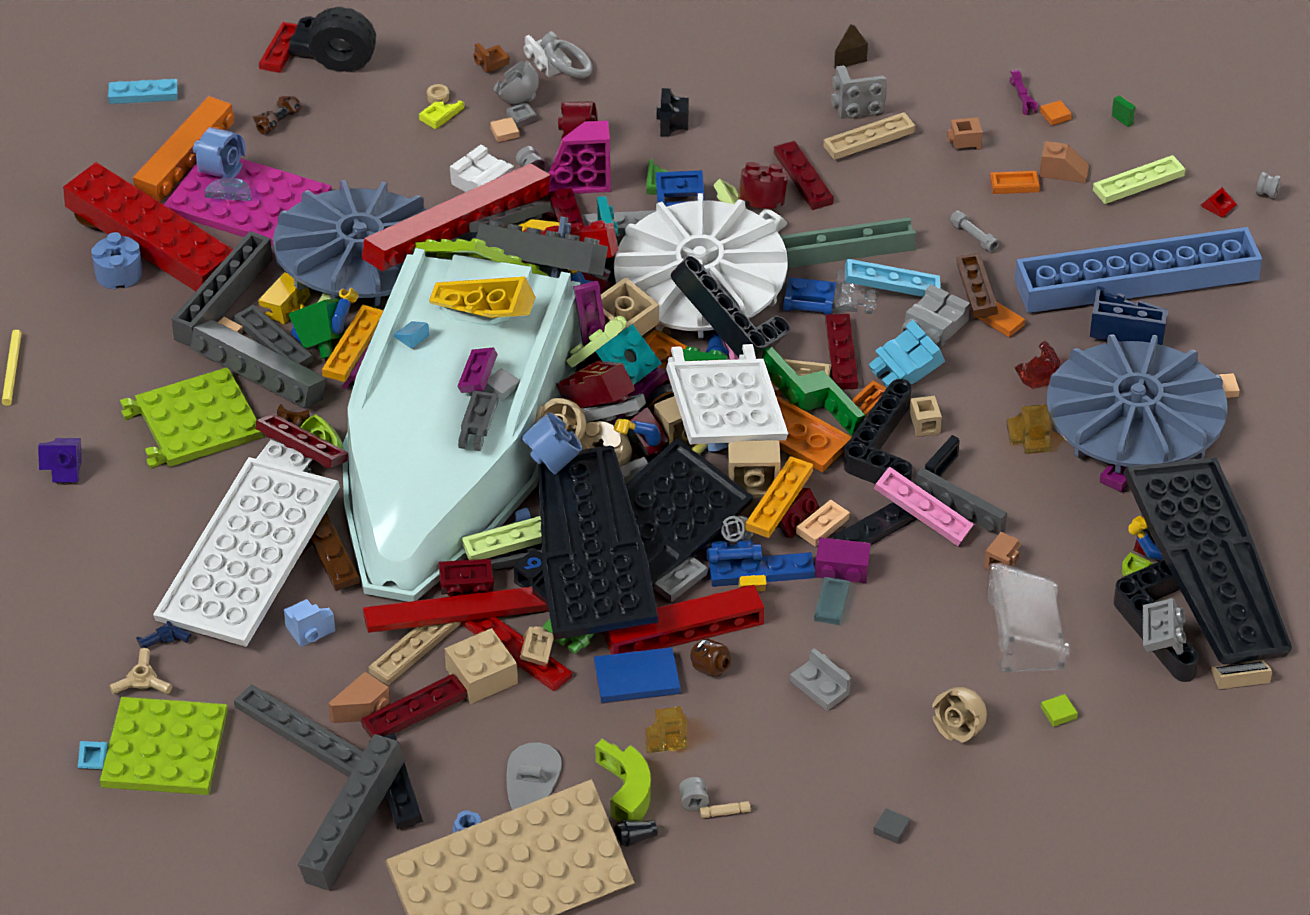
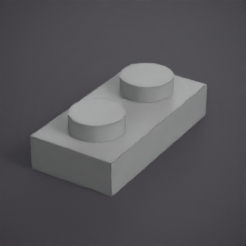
M691 556L656 581L653 589L672 602L708 574V567Z

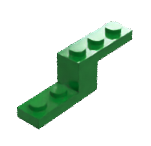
M773 347L764 349L761 359H764L770 380L791 404L804 411L824 406L851 436L854 435L864 421L865 414L824 370L798 376Z

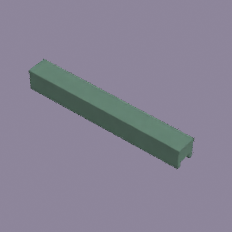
M910 217L781 235L787 252V268L916 250V232L912 229Z

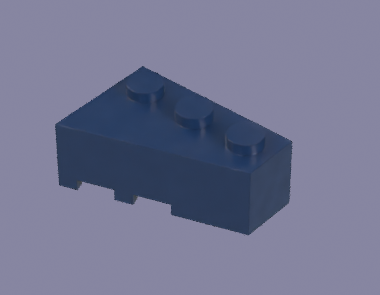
M1097 286L1089 337L1107 340L1108 335L1114 334L1117 341L1120 342L1137 341L1150 343L1152 335H1157V344L1163 345L1167 309L1141 300L1137 304L1126 300V295L1118 293L1117 296L1105 293V288Z

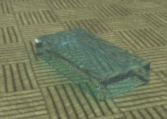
M824 577L814 614V621L840 625L850 588V581Z

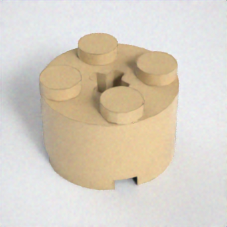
M589 422L586 425L584 436L580 440L582 450L610 445L615 449L620 467L627 464L632 455L629 436L614 431V425L608 422Z

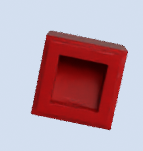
M1223 187L1201 204L1204 209L1221 218L1237 205Z

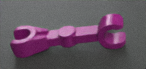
M1011 70L1012 77L1009 78L1011 85L1015 86L1018 96L1022 100L1023 114L1028 115V108H1032L1034 113H1037L1038 103L1028 95V90L1022 82L1020 70Z

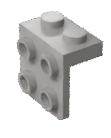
M845 65L836 67V74L832 77L834 94H831V103L833 108L836 107L840 119L879 114L885 111L887 79L885 76L850 80Z

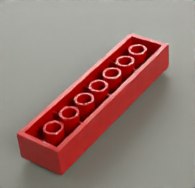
M98 162L92 164L63 186L66 208L106 234L117 232L121 236L133 239L139 244L140 254L143 258L195 292L233 251L232 248Z

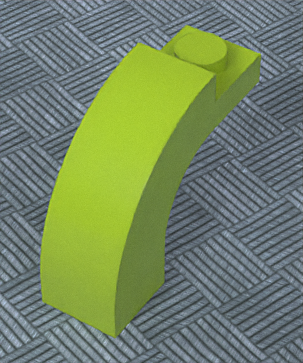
M601 739L595 745L596 763L617 775L624 782L623 787L610 799L611 817L619 822L621 820H642L647 813L651 800V776L646 760L631 745L624 751H621L617 745L610 744Z

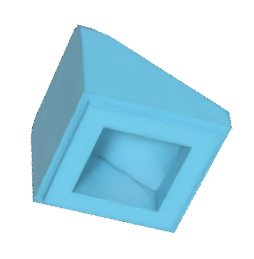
M80 741L78 768L103 770L109 743Z

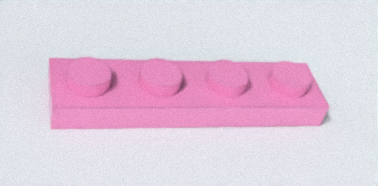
M891 467L885 471L874 487L876 491L957 546L961 544L974 525Z

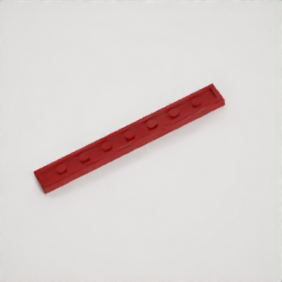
M532 587L363 607V617L367 632L372 633L548 611L549 608L546 603L533 595Z

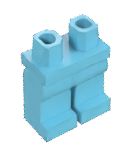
M914 320L905 325L907 329L898 337L888 341L883 348L880 346L876 349L875 352L878 357L869 364L872 373L876 377H880L886 371L890 373L882 379L886 388L896 379H904L913 384L945 362L939 347Z

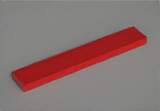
M491 617L460 621L462 626L475 635L492 628L516 661L517 666L553 692L572 677V671L551 656H549L546 666L520 659L524 644L523 636L498 618Z

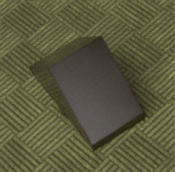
M850 24L835 50V69L837 66L845 65V67L867 61L868 43L855 25Z

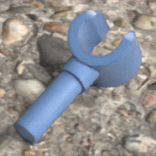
M527 508L515 512V523L531 518Z

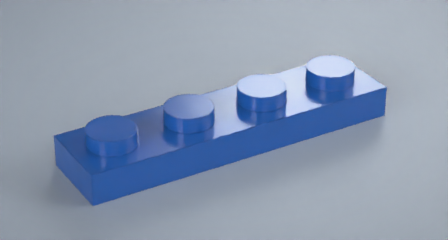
M811 552L762 556L761 560L744 558L718 560V563H709L712 587L738 585L741 576L764 575L766 576V582L815 578V568Z

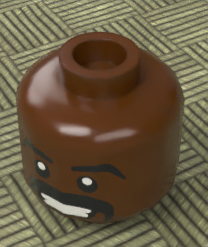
M703 639L696 643L691 650L690 658L692 665L699 672L717 677L730 666V651L722 643L711 639Z

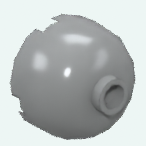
M526 60V63L521 61L504 74L505 80L502 83L498 80L494 87V92L506 103L512 105H519L523 102L530 103L536 97L535 92L539 86V78L534 67Z

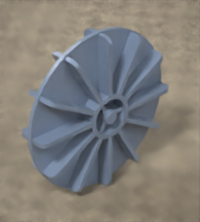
M340 180L339 190L317 195L306 190L302 192L301 202L294 205L288 211H281L278 216V224L273 236L276 263L294 278V286L298 290L310 287L314 290L331 294V299H340L339 291L346 289L349 292V289L352 287L358 292V298H372L374 306H380V297L391 294L404 262L382 272L362 259L364 238L426 211L424 199L419 195L409 199L388 192V183L383 181L378 190L366 188L349 189L346 180Z
M1114 334L1108 335L1106 344L1097 345L1084 351L1079 348L1071 350L1070 358L1051 375L1047 391V410L1051 420L1050 426L1054 432H1058L1069 444L1075 447L1074 455L1080 459L1088 455L1100 461L1116 465L1115 473L1117 474L1121 473L1122 466L1129 467L1185 461L1191 458L1202 459L1205 456L1206 449L1223 432L1226 423L1227 399L1222 387L1223 380L1221 376L1214 375L1205 365L1198 361V352L1194 349L1185 354L1179 350L1157 344V335H1152L1150 343L1137 341L1118 342Z

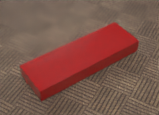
M282 22L259 61V69L281 73L290 57L289 43L298 24Z

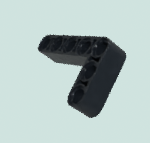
M686 256L671 272L673 282L738 358L740 355H744L743 345L753 344L755 357L757 358L763 354L764 349L774 348L790 332L788 322L780 316H774L755 327L704 266L693 256Z
M904 379L893 380L844 448V470L848 474L876 484L885 471L891 467L912 482V464L905 459L880 450L910 408L912 386L909 381Z
M1161 560L1118 579L1115 585L1113 604L1143 640V605L1155 603V600L1176 592L1179 587L1166 562ZM1187 639L1186 643H1183V654L1177 655L1172 646L1152 651L1178 681L1189 682L1195 678L1199 655Z

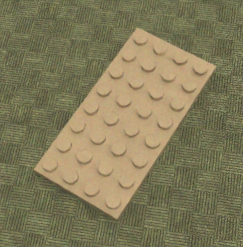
M592 779L385 861L406 915H557L634 883Z

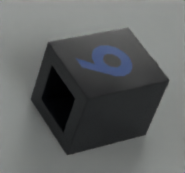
M535 548L532 549L513 566L515 584L521 588L532 587L533 583L543 573V560L540 551Z

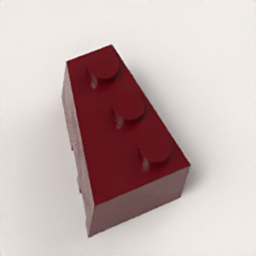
M596 361L555 383L562 398L576 403L580 408L614 401L615 403H620L629 398V393L635 391L623 363Z

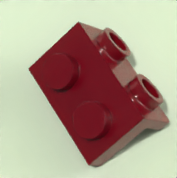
M811 488L801 489L777 525L782 527L787 538H792L796 534V527L820 508Z
M491 559L439 562L441 595L459 596L463 593L475 594L493 591L494 577L492 576Z

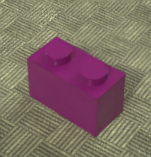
M819 537L815 578L867 583L871 543Z

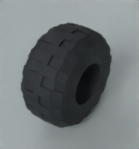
M343 7L326 9L319 13L314 21H312L307 38L308 49L314 59L319 64L324 65L325 68L335 70L336 72H352L364 67L372 58L376 45V31L372 23L362 13L354 11V9Z

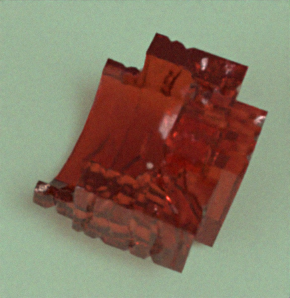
M1046 341L1039 345L1040 350H1042L1039 358L1035 356L1028 363H1020L1015 367L1022 383L1032 389L1048 386L1051 375L1060 367V359L1053 347L1049 346Z

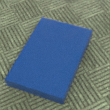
M672 647L594 656L601 703L680 694V683Z

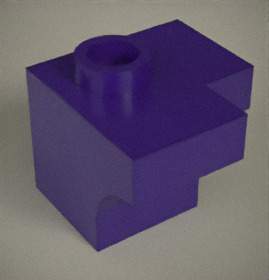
M55 438L51 442L39 443V470H52V482L79 481V469L82 463L81 438Z

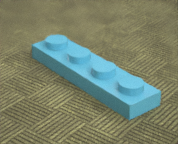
M847 259L845 263L846 283L922 297L925 296L926 289L930 285L940 288V276L852 259Z

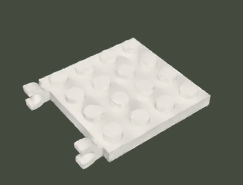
M753 344L743 345L744 355H740L737 360L685 361L682 347L671 348L672 357L668 358L666 370L689 444L761 440L780 441L787 439L788 431L764 359H756Z

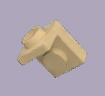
M529 627L523 637L524 644L520 659L546 666L553 642V634L543 627Z

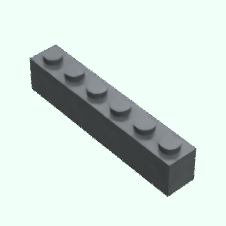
M489 221V225L479 224L476 239L485 241V246L504 250V254L507 256L513 255L522 258V261L603 276L608 246L598 245L599 240L585 237L584 242L579 241L580 236L565 234L564 239L560 238L561 233L546 230V235H542V230L527 227L525 232L522 231L523 226L508 224V228H503L504 223Z
M250 231L171 319L175 341L190 346L195 326L212 319L218 322L273 260L270 238Z
M213 319L193 328L190 349L303 408L323 400L327 378Z
M375 734L298 863L305 883L326 890L332 888L405 762L398 741Z

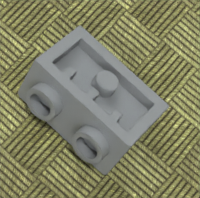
M1173 598L1143 605V646L1147 652L1172 646L1177 655L1183 654V643H1186L1183 623L1186 622L1183 608L1178 607Z
M815 648L809 653V661L790 674V682L826 711L850 695L851 678L844 669L837 667L825 654H821Z

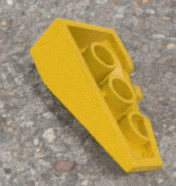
M522 276L436 282L429 302L433 305L496 318L530 315L536 296L526 277Z

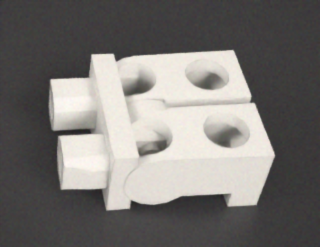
M480 145L468 153L467 157L464 156L450 166L451 184L468 192L514 171V166L503 160L496 159L488 154V148Z

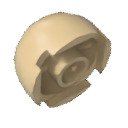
M553 398L538 409L535 423L546 414L553 413L566 424L564 428L568 432L573 431L579 441L583 438L586 431V417L583 410L576 403L563 398Z
M951 688L938 695L933 702L932 708L935 707L936 714L933 716L934 724L938 731L948 740L952 741L955 738L960 742H965L980 733L986 723V705L981 696L969 688Z

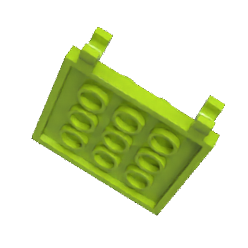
M228 368L219 369L135 395V401L131 398L120 400L123 408L121 413L124 419L128 420L135 415L142 414L159 447L145 448V453L148 456L146 462L150 469L166 462L169 467L263 438V433L255 429L257 419Z

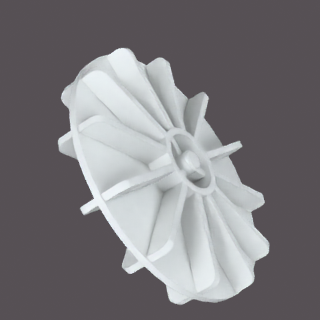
M698 193V201L678 203L668 207L663 202H659L656 204L657 211L646 216L637 224H629L626 227V235L620 242L614 257L615 281L617 284L626 277L659 304V324L655 326L658 331H662L664 327L698 331V338H704V331L714 330L671 278V272L686 256H693L704 266L748 319L761 312L767 306H774L777 302V295L787 275L788 260L786 248L781 236L776 231L775 223L771 219L765 220L753 211L746 209L745 201L739 199L735 204L703 201V193Z

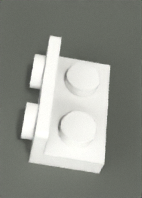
M530 35L525 36L524 53L534 61L540 71L542 70L548 77L561 73L547 59L544 48L540 45L541 40L535 41ZM558 48L554 52L555 55L563 63L572 67L571 60Z

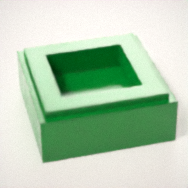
M1118 95L1113 99L1112 116L1129 127L1134 123L1136 106Z

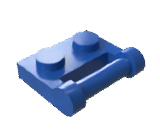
M703 170L656 172L657 203L663 202L668 207L678 203L689 202H665L664 197L697 196L698 201V193H703V201H705Z
M789 277L783 311L791 312V309L822 312L824 315L832 314L836 282Z
M750 539L739 540L734 545H727L725 541L712 542V546L706 547V558L709 563H718V560L744 558L762 559L761 545L753 543V540Z

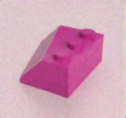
M608 121L584 122L562 139L548 173L551 175L549 192L560 188H572L574 194L611 192Z

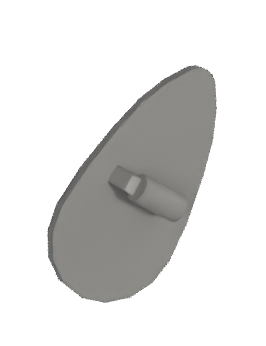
M540 742L527 743L519 746L511 753L506 772L508 801L511 810L551 795L558 782L562 764L558 751L550 745Z

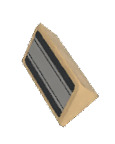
M1263 660L1211 668L1218 690L1270 683L1272 676L1271 668Z

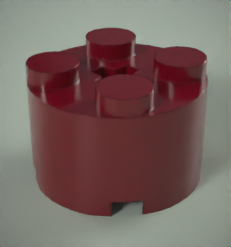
M566 101L561 103V113L563 116L558 117V129L563 130L561 141L582 123L598 121L595 102Z
M747 162L745 168L741 170L738 199L750 201V206L755 208L773 209L776 208L778 203L783 206L788 175L783 171V166L779 164L760 166L756 162Z

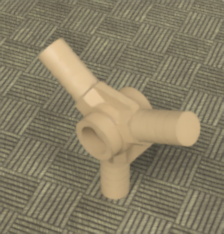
M142 648L139 651L138 665L134 666L128 673L127 678L109 685V688L113 695L131 687L140 690L152 687L165 694H169L172 690V685L157 678L156 673L149 666L150 650Z

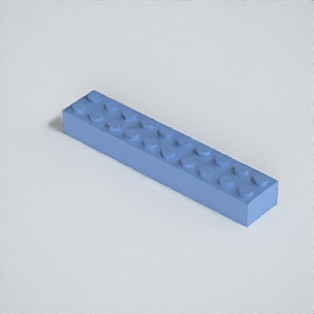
M1248 227L1016 259L1015 283L1027 313L1094 304L1097 286L1105 288V293L1114 296L1120 293L1126 295L1125 299L1255 281L1259 280L1262 257Z

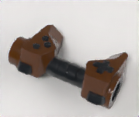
M295 96L279 97L277 106L280 109L277 112L267 111L261 115L253 116L257 130L263 135L271 132L288 114L294 115L301 110L302 105Z

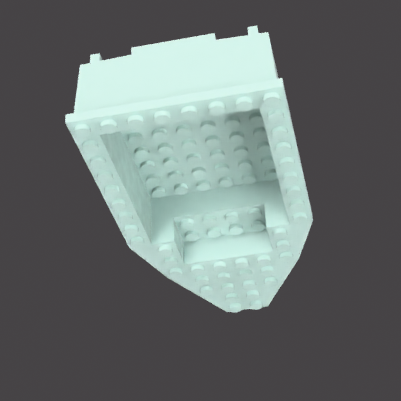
M418 248L415 249L413 255L407 254L356 375L347 408L348 432L343 442V450L348 452L347 462L343 463L344 509L364 594L407 602L417 601L440 581L439 562L465 560L468 557L462 545L463 537L501 527L537 486L539 481L538 463L531 457L530 453L533 450L524 443L521 436L535 424L536 413L542 405H545L553 398H562L555 383L574 374L576 366L570 367L566 360L572 356L569 351L582 343L573 286L581 284L580 282L571 281L570 273L561 272L559 278L533 274L532 267L504 262L499 263L492 260L455 254L452 260L425 257V250ZM522 276L526 277L536 296L530 315L496 318L433 305L429 302L436 282ZM411 321L428 323L429 336L412 349L394 337V333ZM494 347L498 355L490 376L502 368L520 379L517 390L505 400L499 398L487 436H484L481 451L474 450L473 443L476 435L469 434L465 449L458 447L461 424L472 392L461 393L457 385L471 350Z

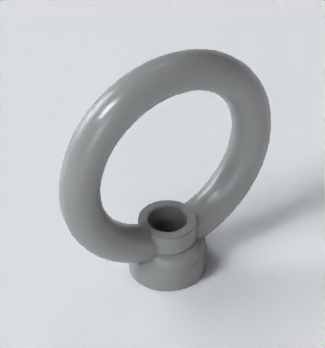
M553 31L543 37L540 45L544 48L547 59L556 69L570 77L579 79L591 75L593 70L592 63L580 48L568 41L558 39ZM558 48L570 52L580 60L584 69H575L566 65L554 52Z

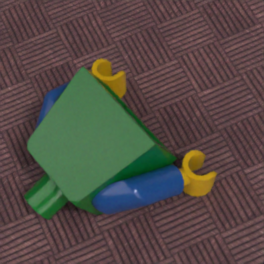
M352 287L349 289V292L346 289L339 291V296L342 298L340 300L339 298L325 299L307 307L300 305L299 310L294 309L291 313H288L292 321L291 334L305 349L318 347L322 359L330 357L334 351L332 342L341 339L344 335L345 322L350 305L358 299V292Z

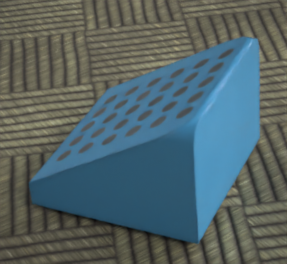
M411 321L394 333V337L412 349L429 336V325L426 322Z

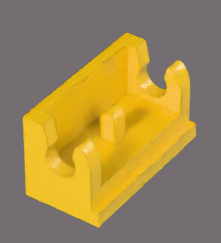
M284 272L258 301L260 306L269 308L272 311L265 312L267 317L285 325L290 320L288 313H291L294 309L298 310L300 305H303L309 298L310 291L309 287L298 290L294 286V278Z

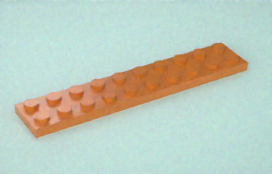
M656 329L644 339L662 364L658 367L662 369L667 368L668 358L672 357V347H682V349L687 347ZM668 378L663 384H671L670 379ZM777 396L776 398L788 431L787 439L779 441L780 449L797 459L813 464V468L823 473L844 452V448L852 436Z

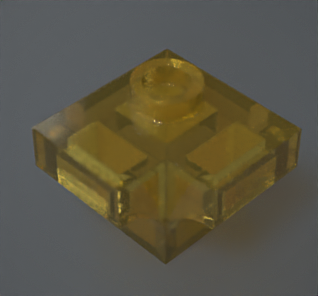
M1046 404L1022 406L1021 412L1017 416L1007 418L1006 425L1010 445L1023 444L1025 454L1050 452L1051 424Z
M681 706L655 710V723L645 728L647 754L687 748L686 715L683 714Z

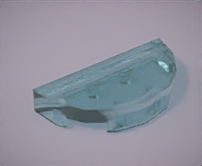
M230 177L215 180L204 191L205 198L251 201L250 187L246 182L237 178Z

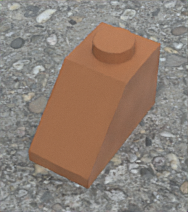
M1045 141L1040 177L1086 183L1089 164L1068 144Z
M364 672L328 703L330 721L333 723L361 721V718L390 705L389 687L367 672Z

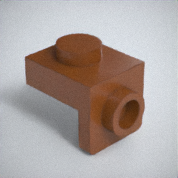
M480 43L475 44L474 61L486 73L510 64V57L499 45L485 50Z

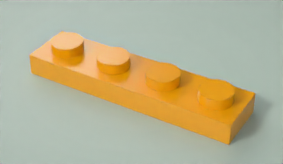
M366 305L361 306L323 366L322 376L346 382L372 340L384 310Z
M790 456L747 520L746 530L769 538L812 474L813 464Z

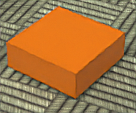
M1061 100L1040 107V113L1051 126L1071 120L1072 113Z

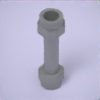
M958 210L951 215L950 222L953 223V226L959 230L963 228L981 242L980 246L989 252L997 249L999 241L991 233L986 235L968 221L969 216L964 212Z

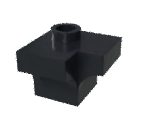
M671 88L661 89V106L656 108V120H660V137H669L676 130H688L689 98L675 96L671 92Z

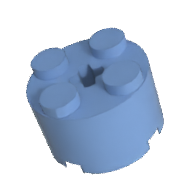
M209 127L201 139L197 140L193 146L198 172L221 178H234L240 172L243 165L239 162L241 155L245 156L246 152L244 138L234 132Z
M113 232L91 249L94 272L100 285L109 289H116V286L121 285L127 288L137 283L142 277L139 244L133 239Z
M548 413L525 432L521 438L533 450L530 453L531 457L538 464L544 462L552 473L557 474L582 450V445L573 431L568 432L564 428L566 424L553 413Z

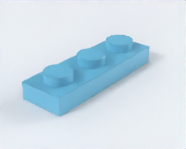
M177 79L109 82V104L178 101Z

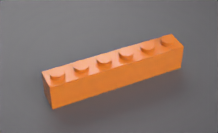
M208 96L133 176L134 186L160 202L183 179L184 175L196 165V154L193 152V146L197 140L201 139L204 132L209 127L226 131L228 127L232 126L234 122L232 104Z

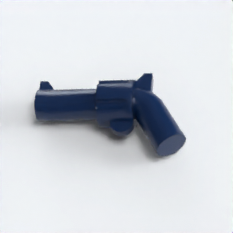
M167 621L166 625L157 628L155 633L144 638L138 636L136 640L142 649L158 642L164 643L167 641L171 643L174 641V637L187 643L191 633L173 626L171 622Z

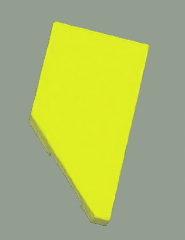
M457 101L455 104L434 102L419 113V120L437 129L464 109V102Z

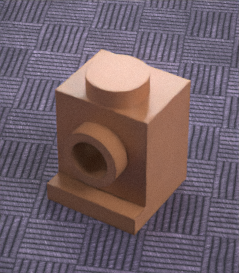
M978 117L951 120L950 129H947L946 135L947 142L953 143L954 149L976 147L977 150H981L983 132Z
M1000 532L985 551L984 568L1007 579L1010 566H1014L1020 557V552L1018 551L1021 546L1020 541L1013 536Z

